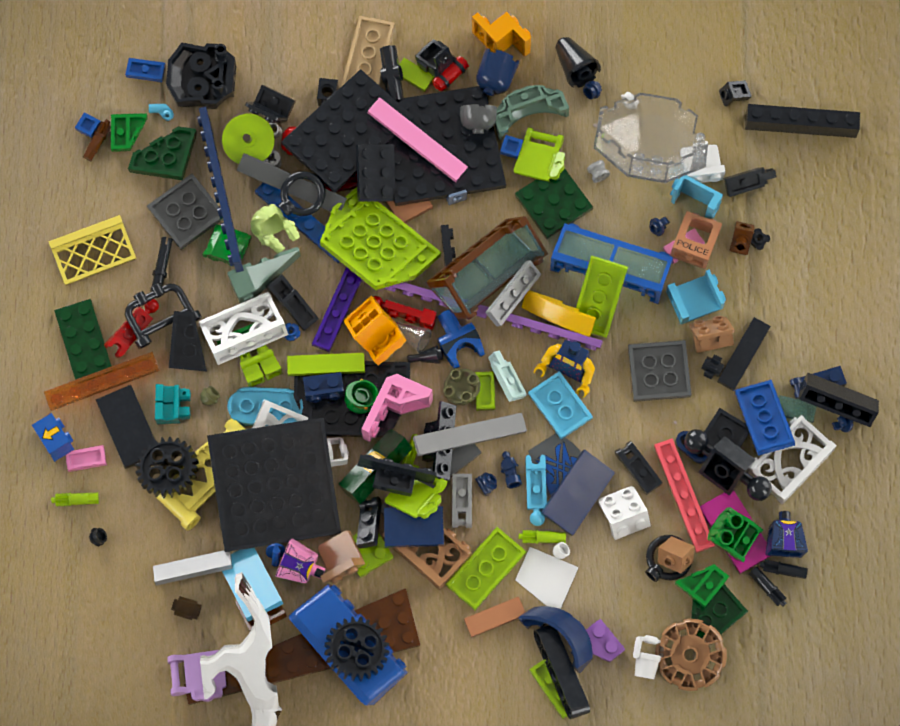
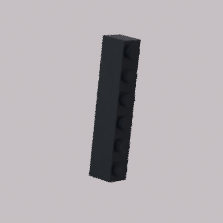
M748 104L745 116V130L857 138L860 130V112Z

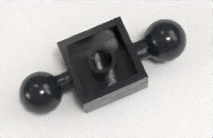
M694 429L686 434L684 438L686 449L693 454L703 453L707 456L698 473L730 496L742 482L747 486V493L753 500L763 501L770 496L772 492L770 481L762 476L752 477L748 474L756 459L724 436L712 447L709 445V438L704 431Z

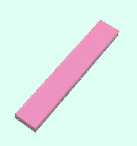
M380 97L368 110L367 113L454 182L466 171L468 166Z

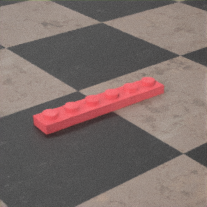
M673 438L654 444L655 451L691 542L695 546V552L698 553L713 548L715 544L707 540L709 529Z

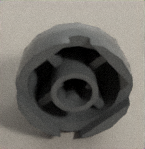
M479 104L460 107L461 122L466 129L473 130V134H484V130L492 128L496 122V106L485 105L484 107L479 106Z

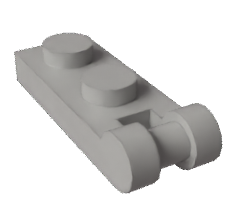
M452 474V528H458V526L472 528V474ZM458 513H466V519H458Z

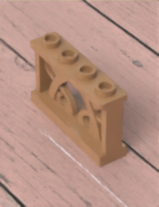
M444 528V538L450 543L445 545L444 541V546H438V555L426 553L418 557L415 555L418 547H391L439 590L445 586L448 580L471 556L470 546L464 541L459 542L455 538L456 534L449 528L447 530ZM383 533L382 539L385 541V535ZM455 548L460 553L459 559L453 562L446 560L445 556H455L450 554V549ZM434 558L437 560V563L432 560L433 563L428 565L426 564V559ZM443 564L452 566L442 578L439 576Z

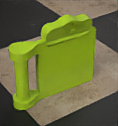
M528 127L514 167V173L543 181L558 179L560 173L565 168V153L559 152L564 136H554L534 131L533 128ZM535 138L556 144L555 147L531 142V139Z
M435 478L433 483L435 487L433 489L418 480H414L411 497L390 492L385 498V503L413 518L419 516L426 519L430 514L437 511L438 505L442 502L441 495L438 493L445 489L447 481L443 478Z

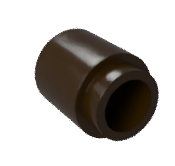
M179 596L178 599H174L171 610L174 611L176 616L197 620L202 605L198 604V601Z

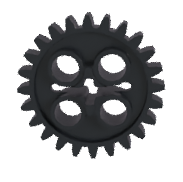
M161 437V443L154 440V446L147 444L148 451L141 450L144 456L137 457L141 463L135 464L137 469H139L135 473L139 476L137 479L139 483H142V488L147 489L149 494L154 491L155 497H158L161 493L162 497L165 498L167 493H169L171 498H173L174 492L181 495L180 489L187 491L186 485H193L191 478H197L194 472L199 471L196 466L199 464V461L196 458L195 451H193L191 445L187 446L186 441L181 443L180 439L176 438L173 442V439L169 437L168 441L165 442L164 438ZM158 456H163L160 460H155ZM176 457H182L179 461H174ZM155 474H160L158 478L153 479ZM179 474L178 478L172 479L174 475Z
M352 616L349 623L344 618L343 625L337 622L336 629H330L332 635L326 636V640L329 642L324 644V647L328 648L325 650L324 655L329 656L326 660L327 663L333 662L330 669H338L337 676L344 673V679L349 675L352 681L355 680V677H358L361 682L364 675L369 680L371 673L375 676L378 674L377 668L383 669L384 665L382 663L387 662L388 659L385 656H388L390 652L386 650L389 647V643L384 642L387 639V635L381 636L383 629H375L377 623L371 626L369 625L370 619H367L364 623L362 622V617L355 621ZM353 633L356 638L351 640L347 638L346 634ZM365 641H372L375 646L368 647ZM356 646L360 647L358 652L354 651ZM346 651L349 656L341 657L339 652ZM363 658L367 661V664L361 665L357 660Z

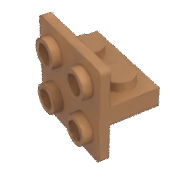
M715 316L710 320H696L694 323L689 324L697 353L734 345L732 333H735L727 317Z

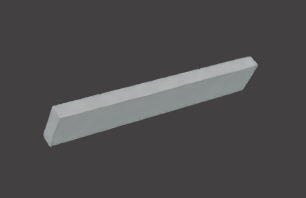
M522 413L417 435L413 437L417 455L421 456L525 433L527 429Z

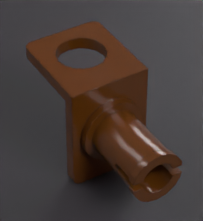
M736 221L730 246L731 252L748 255L754 233V225Z

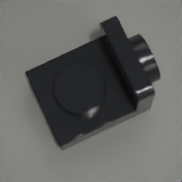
M746 80L727 82L719 90L724 106H729L733 101H745L752 97Z

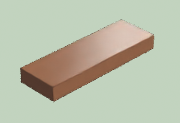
M518 596L466 617L464 621L472 638L517 620L519 616L525 613V610Z

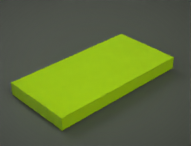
M595 256L590 258L576 308L580 309L579 312L596 317L592 334L607 338L628 267Z
M496 527L446 583V586L476 611L527 551L500 528Z

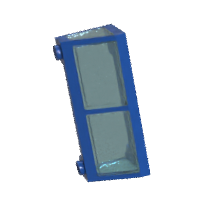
M564 223L551 257L550 271L559 273L560 269L565 268L567 273L571 270L586 275L591 256L602 258L628 267L622 287L642 292L641 296L644 297L647 294L650 296V302L659 304L673 257L666 252L658 253L581 229L576 224L570 223L568 225Z

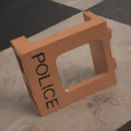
M686 211L670 256L706 269L722 223L714 219L702 217L697 213ZM691 226L710 233L707 243L701 244L687 239L685 235L688 227Z

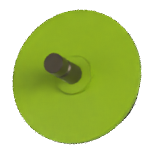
M241 114L234 117L226 125L222 135V145L225 153L237 164L240 163L244 153L265 161L271 154L275 142L274 132L270 124L264 118L255 114Z

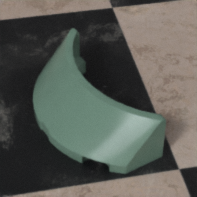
M532 85L517 89L507 95L497 108L495 128L498 139L502 140L505 133L508 132V129L514 123L528 115L553 113L568 117L569 106L563 92L558 89L545 88L543 85Z

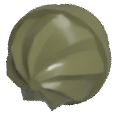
M212 386L204 388L200 394L201 402L209 406L216 404L220 394Z

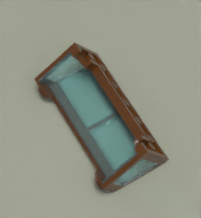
M526 216L505 219L426 283L458 319L467 318L469 320L477 315L478 306L509 282L525 261L531 260L537 266L544 261L543 258L548 255V252Z

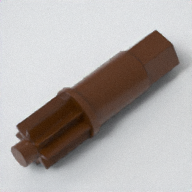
M106 119L105 122H100L83 155L84 159L91 162L95 154H97L111 129L109 120Z

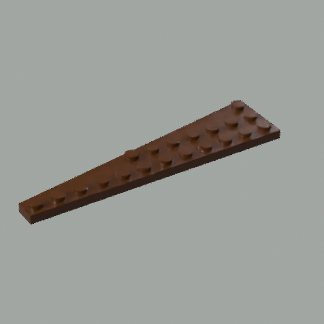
M406 588L354 610L357 615L361 614L366 620L370 619L369 625L372 626L374 623H377L376 630L383 629L381 636L387 635V639L384 642L389 643L393 653L420 646ZM302 634L272 646L265 659V676L271 684L331 668ZM225 671L227 686L223 688L222 697L243 692L237 678ZM191 693L186 694L189 705L203 702L194 701Z

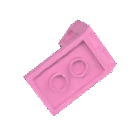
M399 374L387 377L362 427L363 439L370 442L372 437L376 438L380 429L378 425L387 416L388 410L386 409L401 415L430 407L433 401L432 389Z

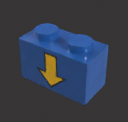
M50 413L32 424V427L54 462L74 450L71 444L74 440L68 431L66 433L63 432L62 429L65 426L59 417L55 419L53 414Z

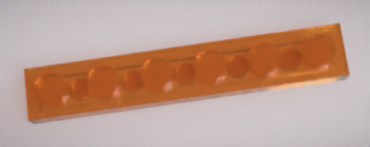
M152 351L44 391L50 410L53 411L160 370Z

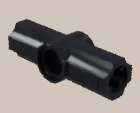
M395 45L383 46L380 48L382 62L381 78L385 84L386 92L395 100H403L401 82L403 81V72L399 65L397 48Z

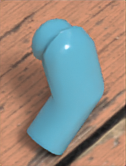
M149 104V113H159L167 121L174 117L173 111L167 104Z

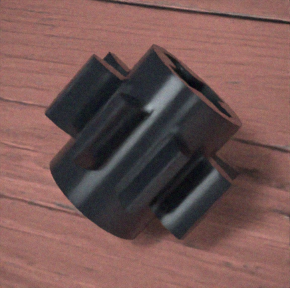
M715 354L712 358L707 356L701 367L705 371L704 376L711 380L713 376H720L725 366L721 363V357Z

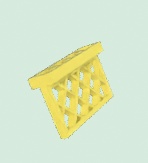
M120 215L48 241L65 285L137 259ZM122 230L123 238L121 242L111 239L113 232ZM102 237L106 239L103 249L93 245L96 238ZM109 241L119 245L115 254L105 250ZM82 243L89 246L85 256L75 252L77 246ZM121 246L129 249L131 256L127 258L117 256ZM91 248L101 251L97 261L87 257ZM66 250L71 254L68 261L65 262L59 259L57 253ZM104 253L113 257L108 265L100 263ZM74 254L83 258L79 268L69 264ZM86 260L95 263L92 271L87 272L82 269ZM68 266L78 270L75 277L67 280L65 272Z

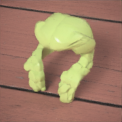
M275 204L259 209L253 215L250 222L251 231L261 244L270 247L276 253L282 252L285 247L277 238H274V234L281 230H286L289 239L293 242L300 238L294 221L286 219L283 216L282 210Z

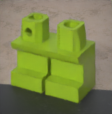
M267 345L257 348L258 355L251 357L249 352L239 356L240 366L249 387L265 382L264 375L268 381L283 374L282 368L277 362L272 349H269Z

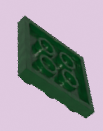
M565 168L556 180L543 181L536 179L515 192L516 198L546 239L562 230L564 223L569 225L593 210L592 204Z

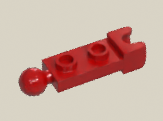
M373 296L390 317L404 318L408 323L415 324L416 322L420 324L421 328L433 330L437 320L436 311L426 308L421 311L389 300L383 302L381 297Z
M155 299L146 303L144 309L137 307L132 313L141 330L145 329L153 320L149 314L155 313L159 309V303ZM127 320L104 344L105 348L112 347L114 344L117 346L116 358L122 357L137 339Z

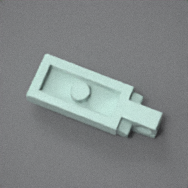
M500 350L493 352L488 358L508 401L523 399L527 393L511 362L504 360Z

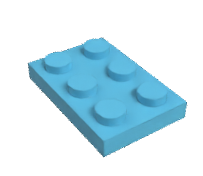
M560 371L528 392L530 398L561 440L593 419L592 414Z

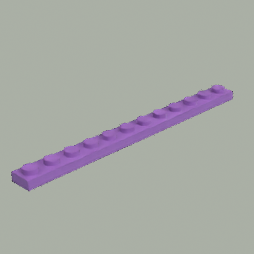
M405 282L384 288L393 292L396 289L403 290L402 294L413 297L414 294L420 295V299L427 302H432V299L439 301L438 305L447 307L429 289ZM439 293L450 305L457 306V309L460 308L452 296ZM461 299L463 304L467 302L466 300ZM479 305L476 316L486 319L487 314L485 312L489 307ZM510 314L505 320L512 322L511 326L522 329L525 326L530 328V332L541 335V331L549 333L548 337L559 340L560 337H563L570 342H580L585 344V348L596 351V348L601 349L603 342L593 337L514 314Z

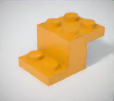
M478 12L472 16V33L487 49L491 50L490 52L495 53L496 50L504 52L513 44L524 57L530 53L531 34L526 28L523 29L519 25L515 16H510L508 12H505L492 24H490L485 16H481Z
M372 295L343 320L353 338L368 351L372 360L378 366L407 341L397 323L380 307Z

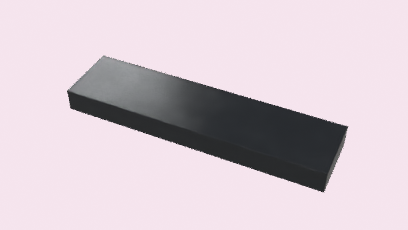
M755 317L753 318L720 375L718 383L732 391L736 389L768 333L770 325Z

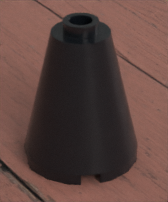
M563 37L557 41L555 49L568 84L571 87L577 85L580 88L585 86L587 82L593 81L596 78L595 74L597 71L599 73L601 71V65L598 60L570 37Z

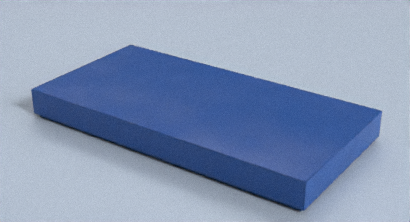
M772 380L735 390L737 401L758 456L795 446V440Z

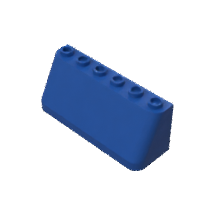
M331 584L326 585L288 616L290 621L325 661L329 657L324 655L325 650L328 649L324 647V644L329 642L326 640V636L332 635L330 629H336L337 622L343 625V619L345 618L349 623L352 616L355 621L362 617V622H366V619L361 614L357 615L353 610L355 608L348 599H343L340 595L342 593L336 585ZM353 633L346 634L347 638L351 640L356 638ZM365 641L366 646H375L372 641ZM356 646L354 651L358 652L360 647ZM390 646L386 648L390 652L388 656H385L388 659L387 662L382 663L384 665L383 669L377 668L378 674L375 676L371 673L369 680L365 675L361 682L358 677H355V680L352 681L349 675L346 679H344V673L338 675L353 694L366 706L377 703L408 673L405 669L407 667L405 663L392 655L393 650ZM346 651L339 652L341 657L349 656ZM363 658L357 660L361 665L367 664V661ZM335 668L333 671L337 674L338 669Z

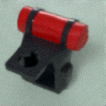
M434 39L415 55L417 65L426 73L432 74L434 77L432 84L440 92L450 87L469 68L467 60L460 56L456 58L451 54L449 47L441 41Z

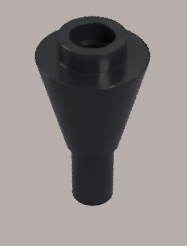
M436 345L419 354L408 355L407 360L410 363L420 361L440 364V360H443L442 348L439 349Z

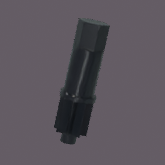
M767 559L764 562H760V567L765 572L802 579L807 577L808 568Z
M758 567L751 570L749 575L764 590L767 596L777 606L781 605L784 607L787 604L785 601L787 598Z

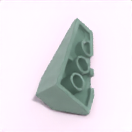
M295 247L277 253L273 259L262 258L255 265H252L251 262L244 264V271L236 273L234 269L227 272L231 287L239 303L253 299L265 290V286L279 274H282L300 257L299 248Z

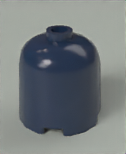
M488 48L484 51L476 81L487 95L503 94L508 91L519 66V60L513 61L512 55L500 50H496L493 53Z

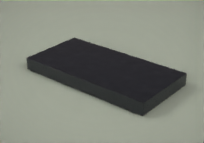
M128 385L96 399L125 469L134 466L136 463H141L137 458L138 456H144L141 450L148 451L147 444L154 446L155 440L132 385Z

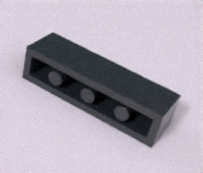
M807 373L800 385L799 400L865 426L871 427L879 413V400L816 375Z

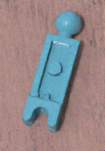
M527 455L525 457L527 510H533V513L530 515V522L534 526H541L545 522V516L541 514V510L547 504L545 455H541L540 462L533 464L531 456Z

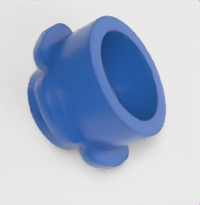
M295 323L285 324L288 335L284 338L288 341L296 340L300 336L299 326Z

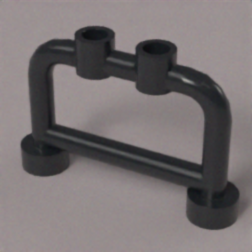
M157 283L150 288L152 292L145 295L141 291L133 296L135 300L130 302L125 308V317L138 339L135 341L138 349H142L152 343L149 337L150 334L172 324L173 315L141 330L132 314L133 310L155 298L163 296L169 291L177 294L184 307L181 312L194 313L195 321L202 318L199 310L194 311L180 286L176 284L161 286L160 283Z

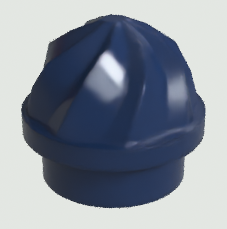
M589 81L583 87V93L588 99H596L600 96L602 86L599 82Z

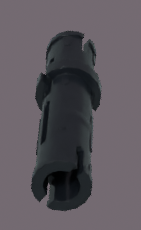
M161 237L156 268L152 273L154 276L152 286L157 283L163 286L164 279L167 278L166 269L173 242L172 238L168 237L166 245V237Z

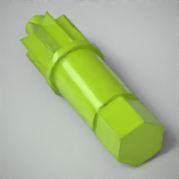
M99 493L55 494V497H51V503H55L56 506L99 504Z
M523 530L522 533H519L518 539H522V543H566V532Z

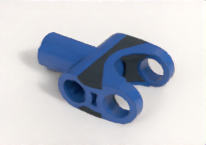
M446 310L438 315L437 318L446 334L437 338V342L440 348H442L445 358L454 369L460 367L456 357L457 352L461 348H471L475 353L477 352L479 357L485 355L481 339L472 322L461 327L457 317L451 310Z

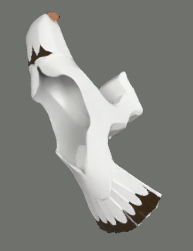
M238 573L235 577V592L247 606L254 620V625L241 644L224 645L216 654L200 656L204 700L208 699L216 691L213 678L219 672L227 671L237 678L251 707L252 726H276L282 708L279 706L277 686L268 682L265 676V659L268 651L272 649L270 620L244 574Z

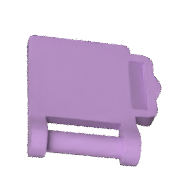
M219 650L168 656L167 659L171 667L172 678L171 696L191 693L194 701L205 702L221 698L223 688L227 686L225 671L219 672L213 678L216 691L212 696L204 700L200 656H210L216 654ZM184 662L186 687H180L178 663Z

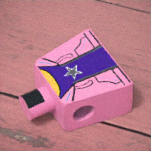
M291 539L275 576L307 583L311 575L321 579V575L324 574L326 568L316 565L319 556L317 553Z

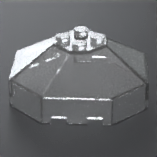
M638 93L634 95V99L631 101L625 98L615 102L614 107L610 109L607 106L600 108L594 149L627 177L668 183L706 167L708 143L705 141L706 137L703 133H695L698 115L691 109L685 111L681 107V101L676 98Z

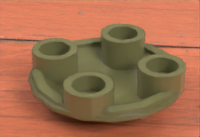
M455 368L451 370L450 375H448L444 382L443 393L455 405L468 404L480 392L481 384L479 377L469 369Z

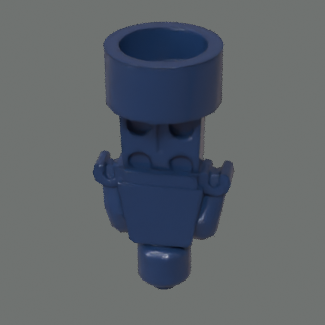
M504 451L502 454L504 460L501 462V473L504 474L505 472L507 488H517L522 485L521 477L516 472V466L518 467L519 465L514 457H510L509 452Z

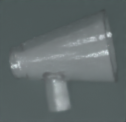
M396 322L405 336L408 345L418 353L427 347L432 334L430 329Z

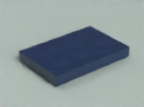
M438 506L437 511L430 514L426 519L419 516L413 518L394 507L384 508L385 548L444 546L443 506Z

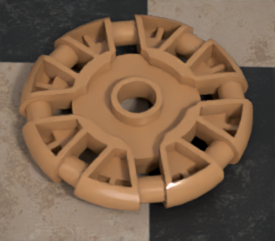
M683 619V622H674L663 631L661 642L656 645L655 655L659 656V653H663V657L659 662L660 669L658 670L669 684L672 685L673 683L681 690L697 691L698 688L704 686L707 688L718 680L721 676L722 668H725L727 651L723 646L722 636L712 625L708 626L699 619ZM686 629L688 635L681 637L680 631ZM699 630L705 633L703 638L696 636ZM669 640L674 642L672 648L667 647ZM714 643L717 651L711 652L709 645ZM688 649H693L696 652V657L692 661L685 657ZM671 657L673 665L667 666L665 659ZM710 661L715 663L713 670L707 668ZM678 671L685 674L683 679L677 677ZM700 673L702 679L695 680L694 674Z

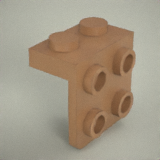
M349 530L343 531L318 547V551L328 572L321 575L323 583L331 582L336 584L343 580L342 577L356 573L358 568L365 565Z

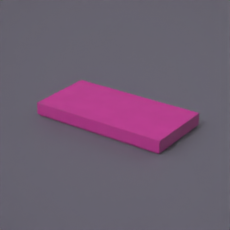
M735 491L730 496L724 492L700 506L702 514L710 527L713 526L718 516L727 507H731L752 520ZM759 533L746 554L744 562H740L726 552L739 574L771 557L766 556L767 542L761 533Z

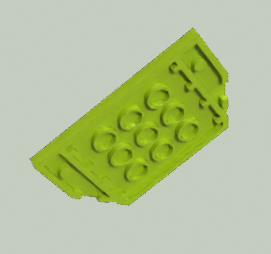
M357 187L345 197L347 200L342 210H339L342 203H337L332 208L331 215L320 240V246L374 290L414 280L441 257V252L379 202H358Z

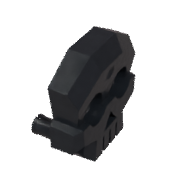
M182 42L168 59L166 79L167 89L177 106H202L207 109H217L224 100L234 97L237 68L235 57L226 50L224 44L206 43L203 47ZM200 61L204 62L202 65L197 64ZM197 87H201V90H199V91H197V90H195V89H196Z

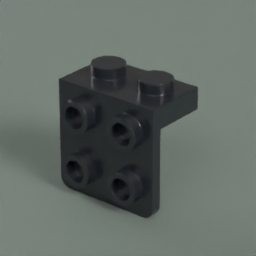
M261 85L255 101L246 102L245 106L253 114L259 115L260 113L264 115L265 119L269 122L280 123L281 121L288 120L296 100L266 85Z

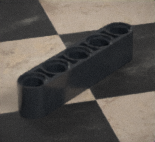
M550 625L534 630L536 644L543 660H546L547 670L568 718L571 720L590 713L588 700L558 630Z

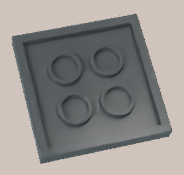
M190 174L183 181L147 205L149 211L180 250L223 220V218L220 219L217 208L219 206L193 174Z
M686 340L628 345L633 402L689 398L692 396Z

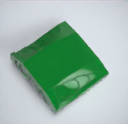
M216 224L202 255L205 258L208 256L213 261H222L230 266L228 255H231V252L226 249L224 239L228 238L227 234L223 235L221 225ZM235 229L242 260L247 252L252 235Z
M727 507L714 522L707 540L718 545L740 562H744L746 554L763 529L749 518L731 507Z

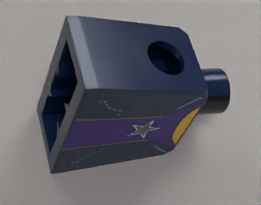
M789 511L779 512V520H774L769 526L766 556L802 558L808 552L802 523L800 521H791Z

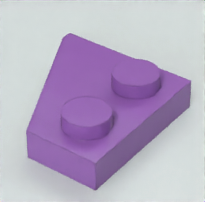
M601 619L586 629L591 640L593 655L610 663L625 651V648Z

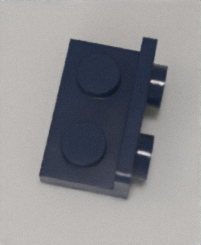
M341 372L303 377L306 401L318 403L322 399L338 400L345 396Z

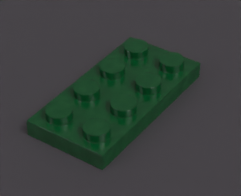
M91 299L54 310L75 380L79 381L113 370L107 349L104 347L105 342Z

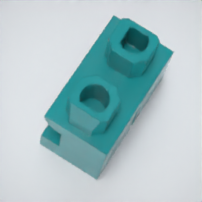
M156 384L155 421L157 425L178 424L180 420L190 419V407H181V401H191L190 389L180 388L179 385L164 386V384Z

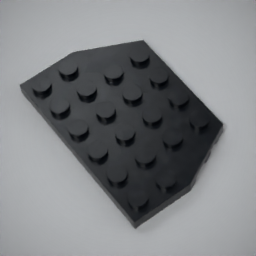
M365 361V373L342 374L344 395L350 383L361 379L372 382L377 387L378 392H380L386 378L399 374L410 379V362H382L378 366L374 361ZM316 375L294 376V399L303 416L308 417V420L324 417L326 436L363 437L362 427L369 412L361 414L351 411L346 406L345 396L338 400L322 399L318 403L306 401L303 377ZM386 409L388 410L387 416L384 421H380L378 425L380 429L376 437L382 438L390 428L394 429L401 417L400 414Z

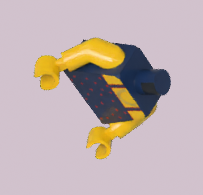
M565 340L562 345L555 344L550 346L541 359L542 363H538L533 372L535 373L537 369H540L543 372L540 377H543L547 370L546 366L549 365L548 367L558 372L560 371L562 374L580 383L583 382L576 389L575 393L578 395L583 390V398L586 397L590 392L588 384L591 383L595 367L590 359V352L582 348L580 343L576 341L570 342Z

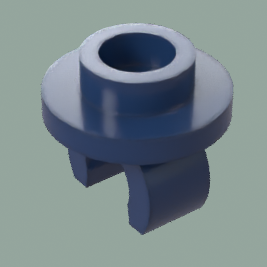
M666 216L660 220L653 218L650 220V231L657 236H661L664 234V229L667 228L666 225L670 222Z
M839 416L837 418L838 422L832 423L834 430L850 432L854 422Z

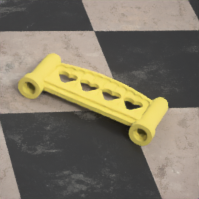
M233 419L228 420L224 426L226 428L225 432L245 430L238 421ZM208 442L195 451L196 458L199 461V464L196 466L205 469L207 482L191 479L193 483L191 485L193 496L178 495L177 492H174L173 498H171L169 493H167L165 498L162 497L161 493L156 497L181 521V526L186 531L191 530L199 522L200 516L196 511L216 493L212 467L205 465V462L210 460ZM179 474L174 475L173 479L178 478Z

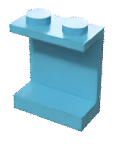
M682 174L680 179H675L670 193L672 195L671 203L675 204L682 192L707 205L705 218L713 219L720 208L723 194L685 174Z
M710 269L706 270L705 276L676 286L675 283L667 285L666 293L681 325L723 309L726 298L723 291H719L717 287L718 280L715 274H711Z

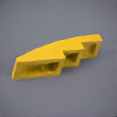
M531 290L526 293L521 308L566 329L588 337L591 336L596 317L579 312L580 309L562 304L563 301Z

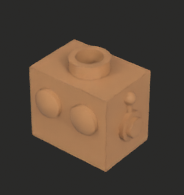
M671 536L659 547L658 564L682 573L694 562L695 546Z

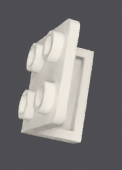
M717 145L691 147L681 150L685 175L700 183L723 180L725 167L721 165Z
M633 486L598 500L601 509L609 521L614 540L651 526L648 511Z

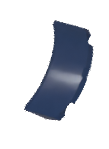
M539 606L531 608L518 617L520 623L527 629L534 625L542 628L545 624H548L558 630L571 646V654L574 658L572 665L579 674L593 659L590 637L581 622L570 613L555 607Z

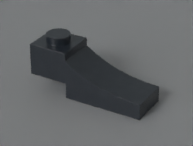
M279 274L265 286L303 331L319 319L283 274Z

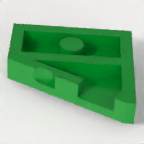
M147 113L111 114L112 152L131 151L148 119Z
M713 564L704 570L677 580L675 585L705 608L730 576Z

